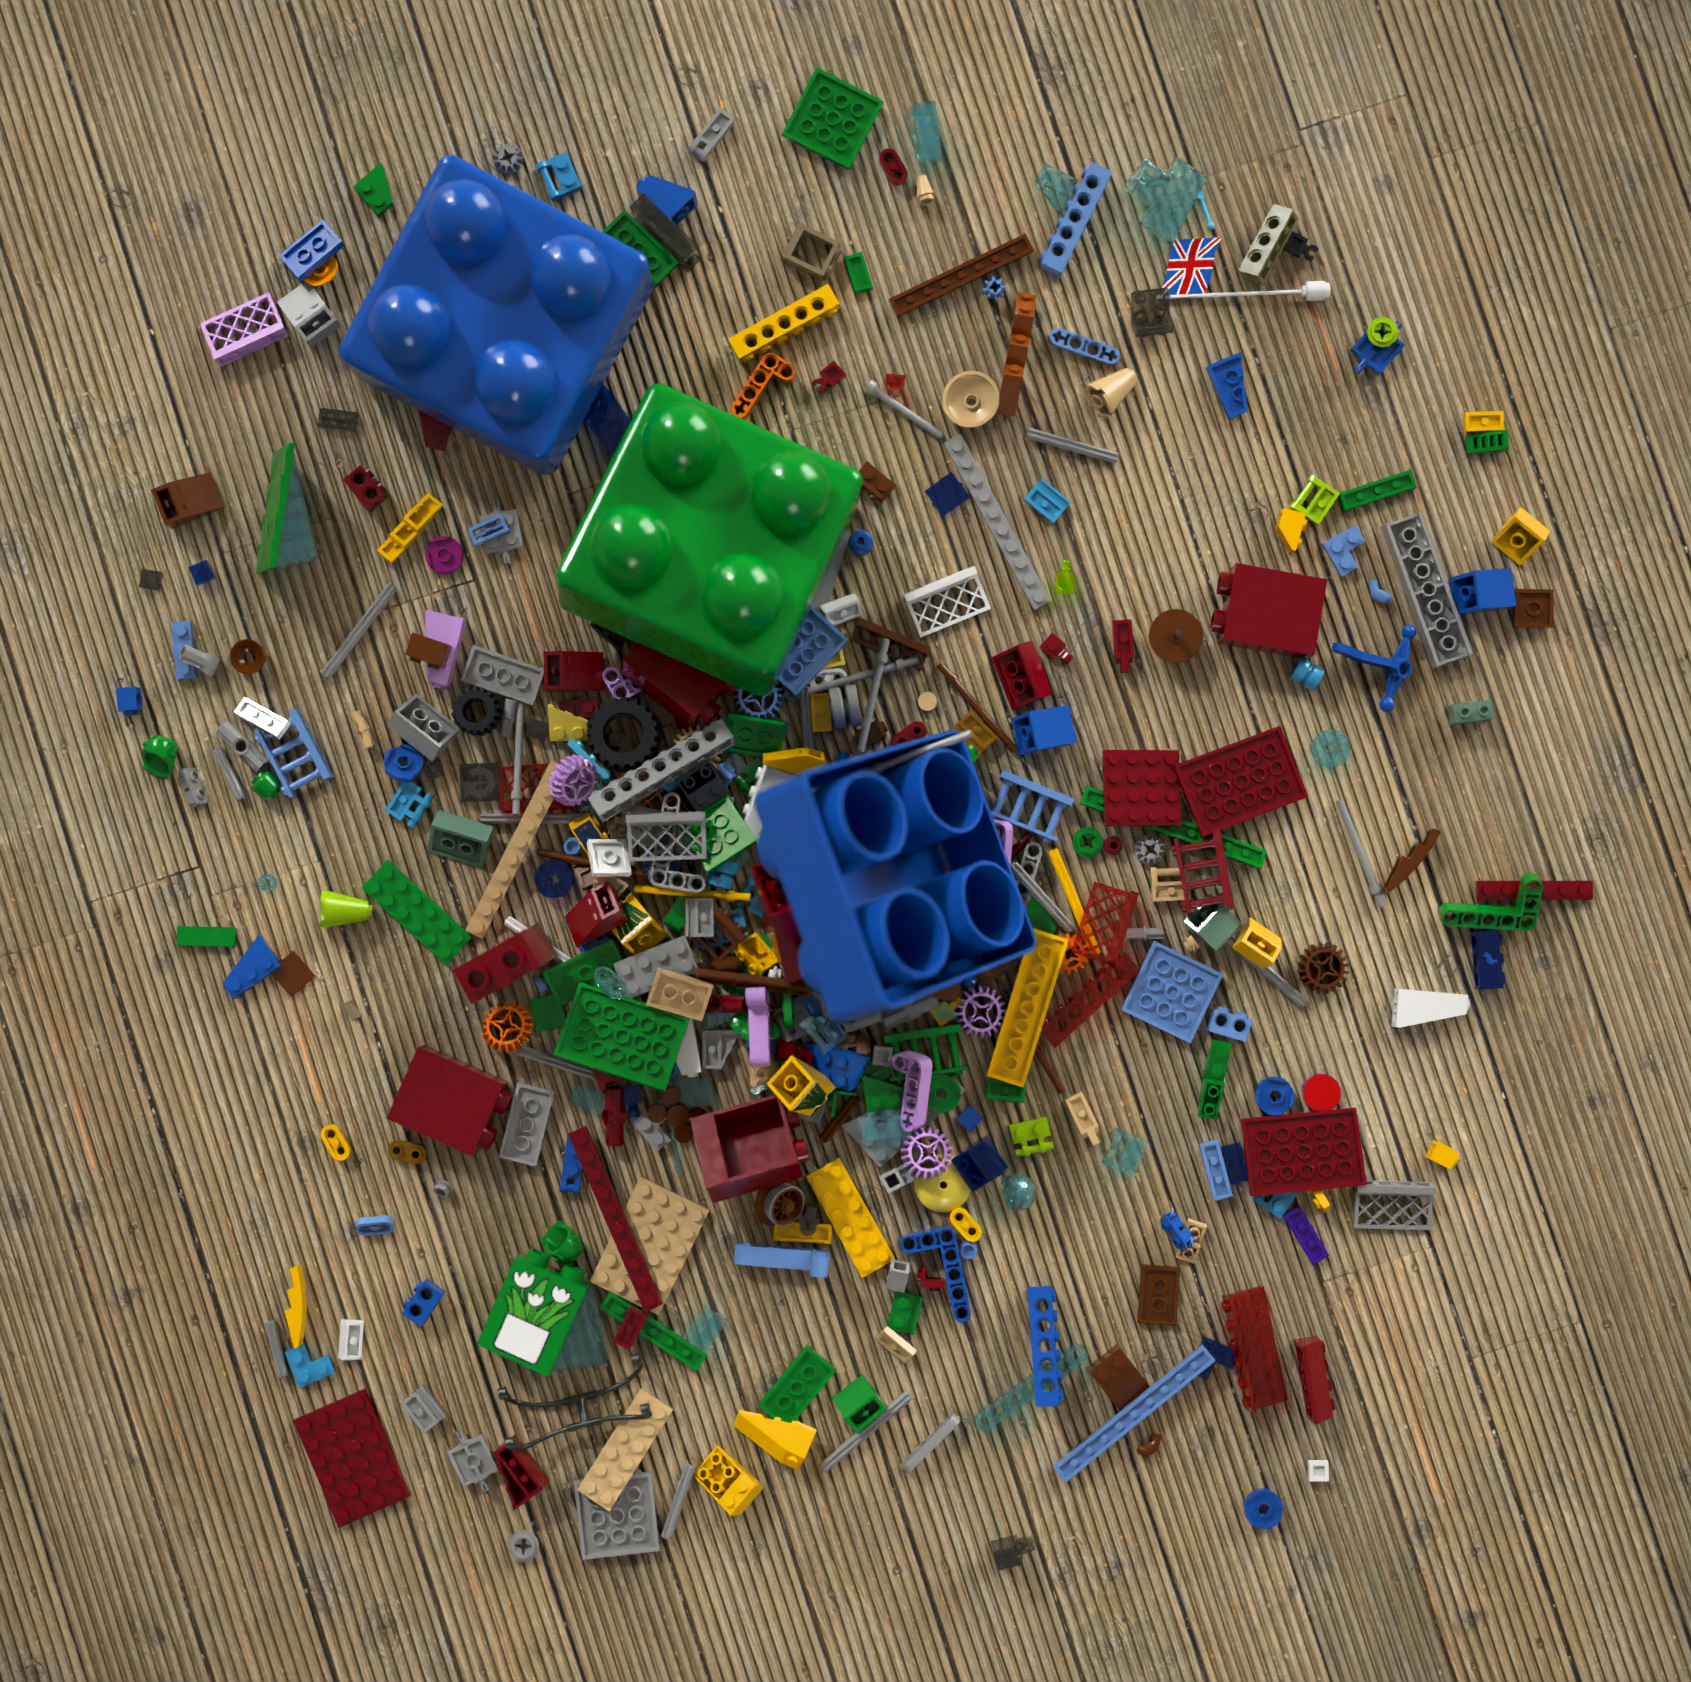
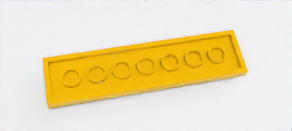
M1034 928L1036 947L1032 952L1023 955L987 1072L989 1077L1023 1088L1069 939Z

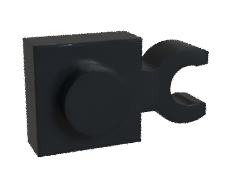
M1292 231L1282 250L1297 258L1303 254L1306 260L1312 261L1314 257L1309 254V251L1316 253L1319 248L1315 245H1307L1309 239Z

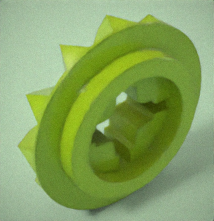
M1379 317L1369 324L1366 333L1368 340L1373 343V346L1383 348L1390 346L1396 340L1398 328L1393 320L1387 317ZM1382 326L1384 332L1388 333L1384 335L1383 339H1381L1380 334L1376 333L1380 331Z

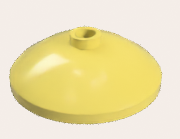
M937 1154L936 1156L941 1162L942 1154ZM954 1156L951 1159H947L951 1162V1165H944L947 1171L943 1172L940 1170V1177L934 1173V1179L931 1180L929 1174H927L926 1180L920 1177L914 1181V1189L918 1199L930 1210L950 1212L954 1208L960 1207L970 1194L972 1182L969 1170L961 1160ZM923 1162L920 1167L926 1169L937 1167L930 1162ZM942 1181L947 1183L945 1188L940 1187Z

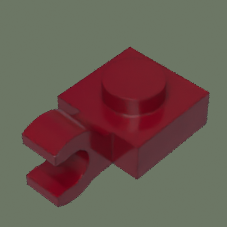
M1053 633L1039 647L1051 659L1054 660L1058 656L1067 665L1073 658L1068 652L1063 650L1066 644Z

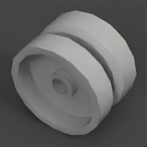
M855 684L845 686V698H842L839 687L829 688V706L831 718L834 719L835 730L846 728L845 716H849L852 727L862 726Z

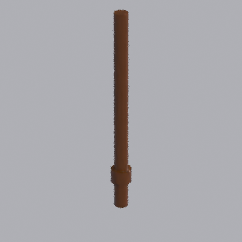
M943 662L936 666L946 677L945 680L948 684H952L1008 749L1011 752L1015 751L1018 747L959 682L958 676L954 672L951 673Z
M541 848L537 851V856L591 867L588 858ZM631 866L632 873L630 876H627L647 879L649 871L636 869L634 866Z
M1004 991L1000 995L1008 1007L1010 996L1007 991ZM1037 1043L1035 1055L1060 1094L1065 1089Z

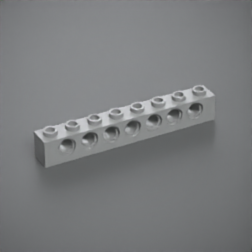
M722 719L713 721L705 729L694 732L688 739L677 742L671 749L660 752L656 758L645 761L639 768L628 771L622 778L611 781L608 786L601 790L594 791L588 799L603 823L691 771L706 760L735 745L734 737ZM711 737L715 738L712 742L707 741ZM694 747H698V748H699V749H698L697 751H695V752H691V751H690V750H691L692 748H694ZM682 757L680 761H674L675 758ZM665 767L663 771H657L658 768ZM645 776L649 777L646 781H640ZM628 786H631V787H632L631 790H629V791H624V789H625L626 787H628ZM615 796L614 800L607 801L609 797Z

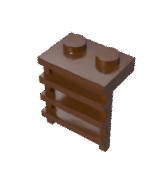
M719 908L714 913V924L728 938L732 945L727 949L715 935L711 937L724 951L720 957L701 937H689L687 939L688 942H691L696 938L714 957L715 961L712 964L721 961L739 942L747 937L744 934L746 932L744 927L740 923L736 925L731 920L733 916L726 908L724 910Z

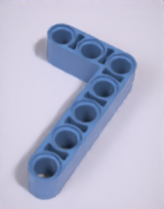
M735 1243L733 1263L738 1265L810 1271V1276L826 1278L828 1277L829 1251Z

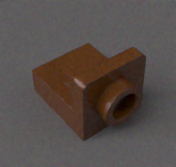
M876 719L870 724L866 747L887 737L885 732L888 729L884 721L880 722ZM862 728L857 730L859 735L861 734Z

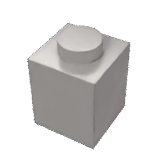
M891 1259L885 1289L894 1292H905L910 1269L909 1262Z

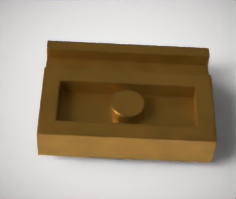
M972 710L951 729L959 733L971 731L972 738L965 740L967 746L971 744L978 751L977 756L997 738Z

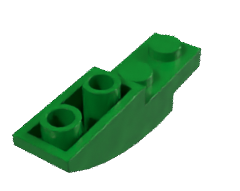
M1211 1040L1201 1083L1198 1117L1217 1120L1225 1084L1226 1068L1232 1046L1231 1042Z

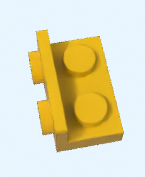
M757 933L738 943L735 954L745 964L751 975L763 976L769 969L778 965L775 954Z

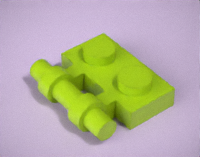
M1046 1116L1009 1125L1013 1144L1021 1143L1022 1148L1015 1150L1016 1157H1029L1033 1153H1046L1047 1150L1054 1149L1053 1141L1046 1143L1044 1141V1137L1051 1136ZM1038 1139V1145L1028 1147L1027 1141Z

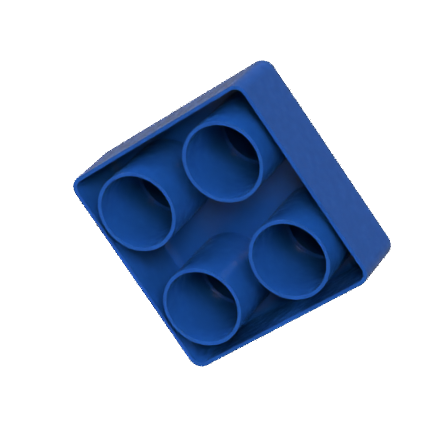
M446 155L439 160L339 346V355L357 378L539 474L550 475L558 469L652 293L654 280L648 260L640 251L455 155Z
M949 730L815 768L765 789L755 797L754 806L762 826L757 840L759 860L765 871L775 880L781 882L802 938L798 952L800 974L811 990L823 996L829 1016L836 1023L844 1024L898 1007L1032 952L1036 947L1035 933L965 740L887 768L880 774L867 771L858 772L873 766L872 763L884 762L960 734L956 730Z

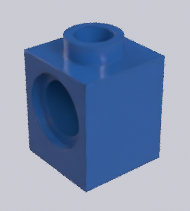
M135 686L116 688L119 712L125 713V716L137 715V712L143 711L141 688Z

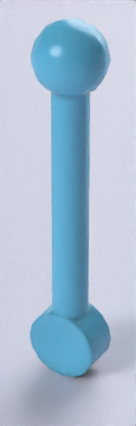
M1199 192L1197 199L1200 200L1208 222L1207 228L1212 230L1215 225L1211 222L1204 201L1205 194Z

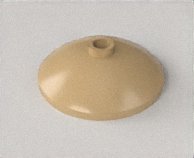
M965 371L957 374L947 383L942 396L943 408L948 418L958 426L965 428L980 427L989 422L996 414L999 407V391L995 382L988 375L979 371ZM971 400L976 401L973 406L969 405Z

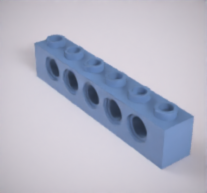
M1094 162L1091 163L1090 167H1085L1081 175L1084 179L1081 184L1077 183L1073 194H1075L1073 201L1069 200L1064 209L1067 212L1064 218H1059L1056 225L1058 230L1056 234H1051L1047 243L1050 246L1047 251L1043 250L1039 261H1041L1040 269L1058 278L1061 277L1112 175V171ZM1094 183L1096 188L1090 189L1086 184ZM1084 199L1087 205H1080L1078 200ZM1076 216L1079 219V221L1072 222L1070 220V217ZM1068 233L1071 238L1064 239L1061 234ZM1058 249L1062 252V255L1055 256L1052 251Z

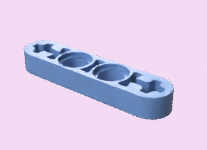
M1055 328L1049 334V343L1052 346L1095 362L1114 366L1120 359L1118 349L1070 331ZM1057 333L1061 334L1060 338L1066 339V336H1068L1069 339L1067 341V344L1063 345L1065 342L1064 340L1059 339L1058 342L1054 341L1055 337L1053 336H1056ZM1077 339L1080 341L1081 346L1074 349L1070 346V341ZM1092 345L1096 346L1099 350L1098 354H1089L1088 348ZM1102 349H1105L1104 354L1114 353L1116 359L1109 361L1108 356L1103 355L1102 358H1099L1102 353Z

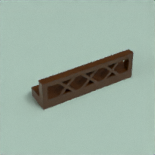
M863 618L859 619L851 641L879 653L880 648L876 647L874 640L880 637L889 639L894 644L890 645L889 643L888 649H890V652H887L888 657L895 660H905L902 657L907 656L909 659V655L915 652L922 654L923 657L920 664L911 666L921 671L931 647ZM860 628L868 631L870 639L865 641L857 639ZM901 645L904 648L905 654L900 656L894 655L891 647Z

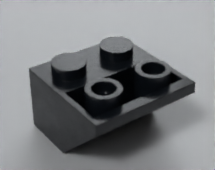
M708 760L675 780L681 796L691 812L702 811L729 792Z

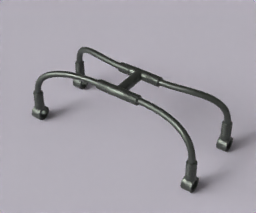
M639 1353L631 1355L633 1367L636 1366L637 1369L626 1379L603 1390H594L566 1397L559 1401H519L511 1398L506 1387L498 1388L500 1400L524 1407H553L577 1403L580 1422L554 1430L522 1446H518L514 1437L505 1438L507 1450L522 1451L560 1433L600 1425L602 1422L651 1418L652 1411L649 1404L644 1403L640 1404L641 1415H614L602 1418L600 1416L587 1419L586 1400L598 1398L600 1395L622 1387L642 1371L643 1362Z

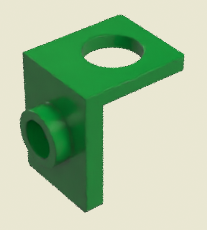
M835 1090L833 1097L830 1096L828 1108H832L831 1117H835L837 1094L856 1096L857 1092Z

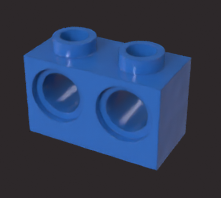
M429 1279L424 1280L423 1283L419 1281L413 1290L416 1292L413 1298L409 1297L402 1306L405 1308L402 1315L420 1327L426 1322L446 1292ZM424 1289H429L432 1292L431 1298L424 1296ZM413 1305H418L421 1308V1314L414 1313Z

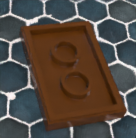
M1141 1264L1137 1323L1177 1325L1180 1267Z

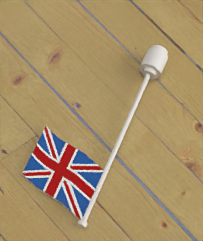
M1221 238L1176 239L1169 254L1164 284L1160 295L1159 293L1155 294V301L1178 298L1300 293L1302 297H1305V301H1320L1330 297V283H1325V281L1305 282V286L1301 287V290L1205 293L1212 275L1215 251Z

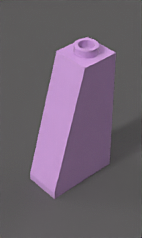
M426 610V637L452 646L445 668L439 667V670L428 667L427 663L428 681L433 683L432 687L444 690V686L450 688L467 621L463 618Z

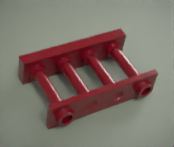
M1220 830L1212 832L1213 838H1210L1208 841L1180 846L1179 840L1176 838L1174 839L1175 845H1171L1173 856H1177L1184 893L1185 900L1181 901L1183 912H1187L1188 917H1192L1191 909L1215 904L1226 905L1227 910L1235 909ZM1207 848L1216 849L1217 856H1214L1213 859L1183 864L1181 853ZM1213 866L1215 868L1219 867L1220 875H1216L1217 877L1186 883V871ZM1214 885L1222 886L1223 893L1220 896L1194 901L1189 900L1188 890Z

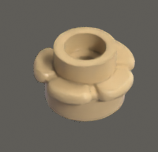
M1190 935L1188 938L1187 936L1185 937V947L1190 952H1197V949L1201 947L1198 940L1193 935Z

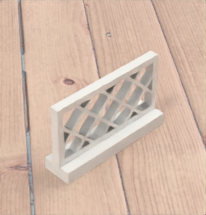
M975 566L903 594L920 638L991 609ZM975 579L977 584L974 593L964 589L967 581ZM952 587L961 590L957 600L947 596L949 589ZM963 591L973 595L969 605L959 602ZM935 594L943 597L939 607L929 604L931 597ZM975 596L983 599L985 607L980 609L971 607ZM945 598L955 602L952 612L941 609ZM919 601L926 605L922 614L914 612L911 604ZM958 604L968 607L965 615L961 617L954 614ZM928 605L938 609L934 620L924 616ZM940 611L950 614L948 621L944 624L936 621ZM922 618L932 621L930 629L922 632L920 627Z

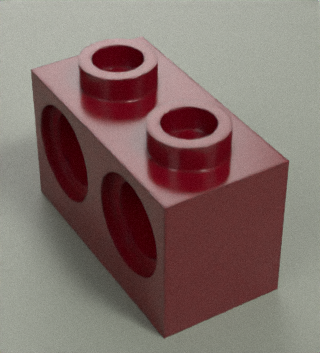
M359 465L343 481L362 504L372 512L388 498L385 494L387 490L380 482L376 484L372 479L375 476L368 467L364 469ZM361 476H364V483L358 485L357 479ZM377 491V496L374 499H369L370 492Z

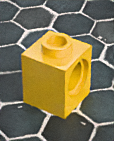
M1433 1140L1426 1158L1448 1169H1452L1458 1163L1459 1152Z

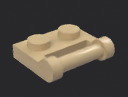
M1150 867L1152 902L1185 900L1181 881L1158 882L1157 876H1179V868L1157 869L1156 867ZM1190 871L1185 872L1186 883L1190 882ZM1188 890L1189 900H1191V890Z

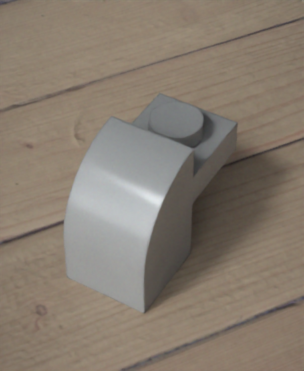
M903 1164L879 1176V1179L889 1195L917 1180L918 1178L915 1177L917 1171L914 1170L910 1174L909 1170L912 1167L908 1166L905 1168Z

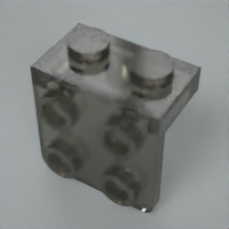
M1168 288L1132 292L1131 327L1135 337L1173 333V324L1169 316L1170 291Z

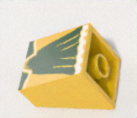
M630 890L619 898L628 921L612 929V931L633 955L657 946L668 936V933Z
M792 1055L767 1083L790 1111L811 1117L837 1089L826 1075Z

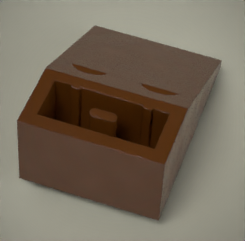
M211 472L168 482L151 489L164 524L171 529L225 508Z

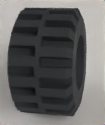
M477 686L473 688L468 687L465 688L464 692L460 691L457 698H454L453 701L455 703L451 706V709H453L451 715L454 718L455 725L465 733L472 736H485L486 733H492V730L498 727V722H501L502 718L500 716L503 714L501 703L487 689ZM480 700L487 706V715L482 721L474 723L467 717V708L472 702Z

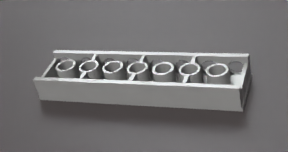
M1422 512L1381 526L1432 669L1469 657L1473 652Z

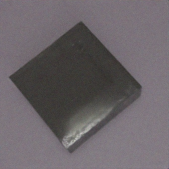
M142 568L139 587L160 591L163 572Z

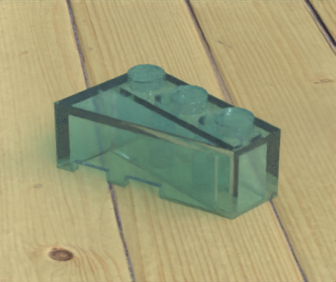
M929 101L911 104L908 111L909 119L912 120L913 124L911 137L912 140H915L916 148H913L914 160H918V163L942 160L936 102Z

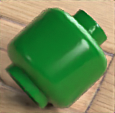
M261 771L251 782L253 784L252 790L264 800L269 797L274 799L281 791L279 789L280 781L269 771L264 773Z

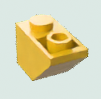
M1283 508L1280 511L1275 530L1288 553L1292 554L1296 549L1299 550L1302 539L1300 534L1301 531L1304 532L1307 525V520H1305L1306 514Z

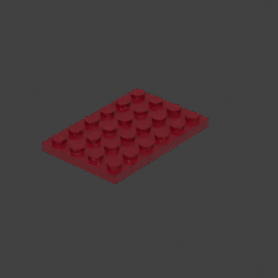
M1280 726L1173 766L1201 838L1212 834L1214 831L1223 830L1308 797Z
M1356 1108L1240 1119L1250 1197L1367 1185Z
M366 1388L293 1420L338 1528L411 1496Z

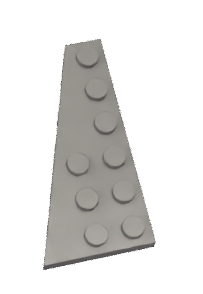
M957 1081V1083H958L959 1086H960L961 1095H962L966 1090H965V1089L960 1085V1083ZM938 1089L939 1094L936 1095L937 1098L942 1097L945 1099L947 1091ZM902 1107L869 1112L842 1124L879 1168L904 1147L902 1144L904 1141L909 1142L906 1138L908 1135L913 1136V1131L907 1132L901 1127ZM927 1107L926 1122L923 1128L941 1113L932 1111Z

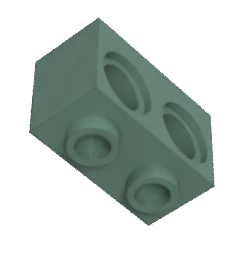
M1492 700L1458 703L1447 706L1449 725L1494 719Z

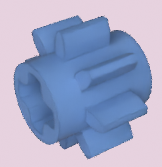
M993 276L990 282L985 281L984 284L987 288H983L982 293H987L986 300L991 298L996 302L998 297L1004 298V293L1001 291H1005L1006 286H1002V279L998 281ZM995 286L997 292H994L991 288Z

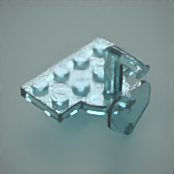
M1179 157L1173 159L1167 172L1152 164L1150 158H1146L1128 179L1126 193L1129 195L1138 189L1142 202L1148 207L1139 225L1168 244H1172L1208 177Z

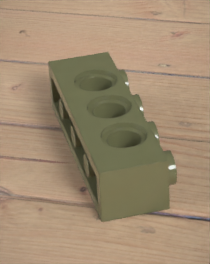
M1273 204L1271 210L1267 212L1262 227L1258 229L1254 242L1249 246L1247 255L1239 265L1238 271L1244 280L1264 285L1298 221V217L1293 209Z

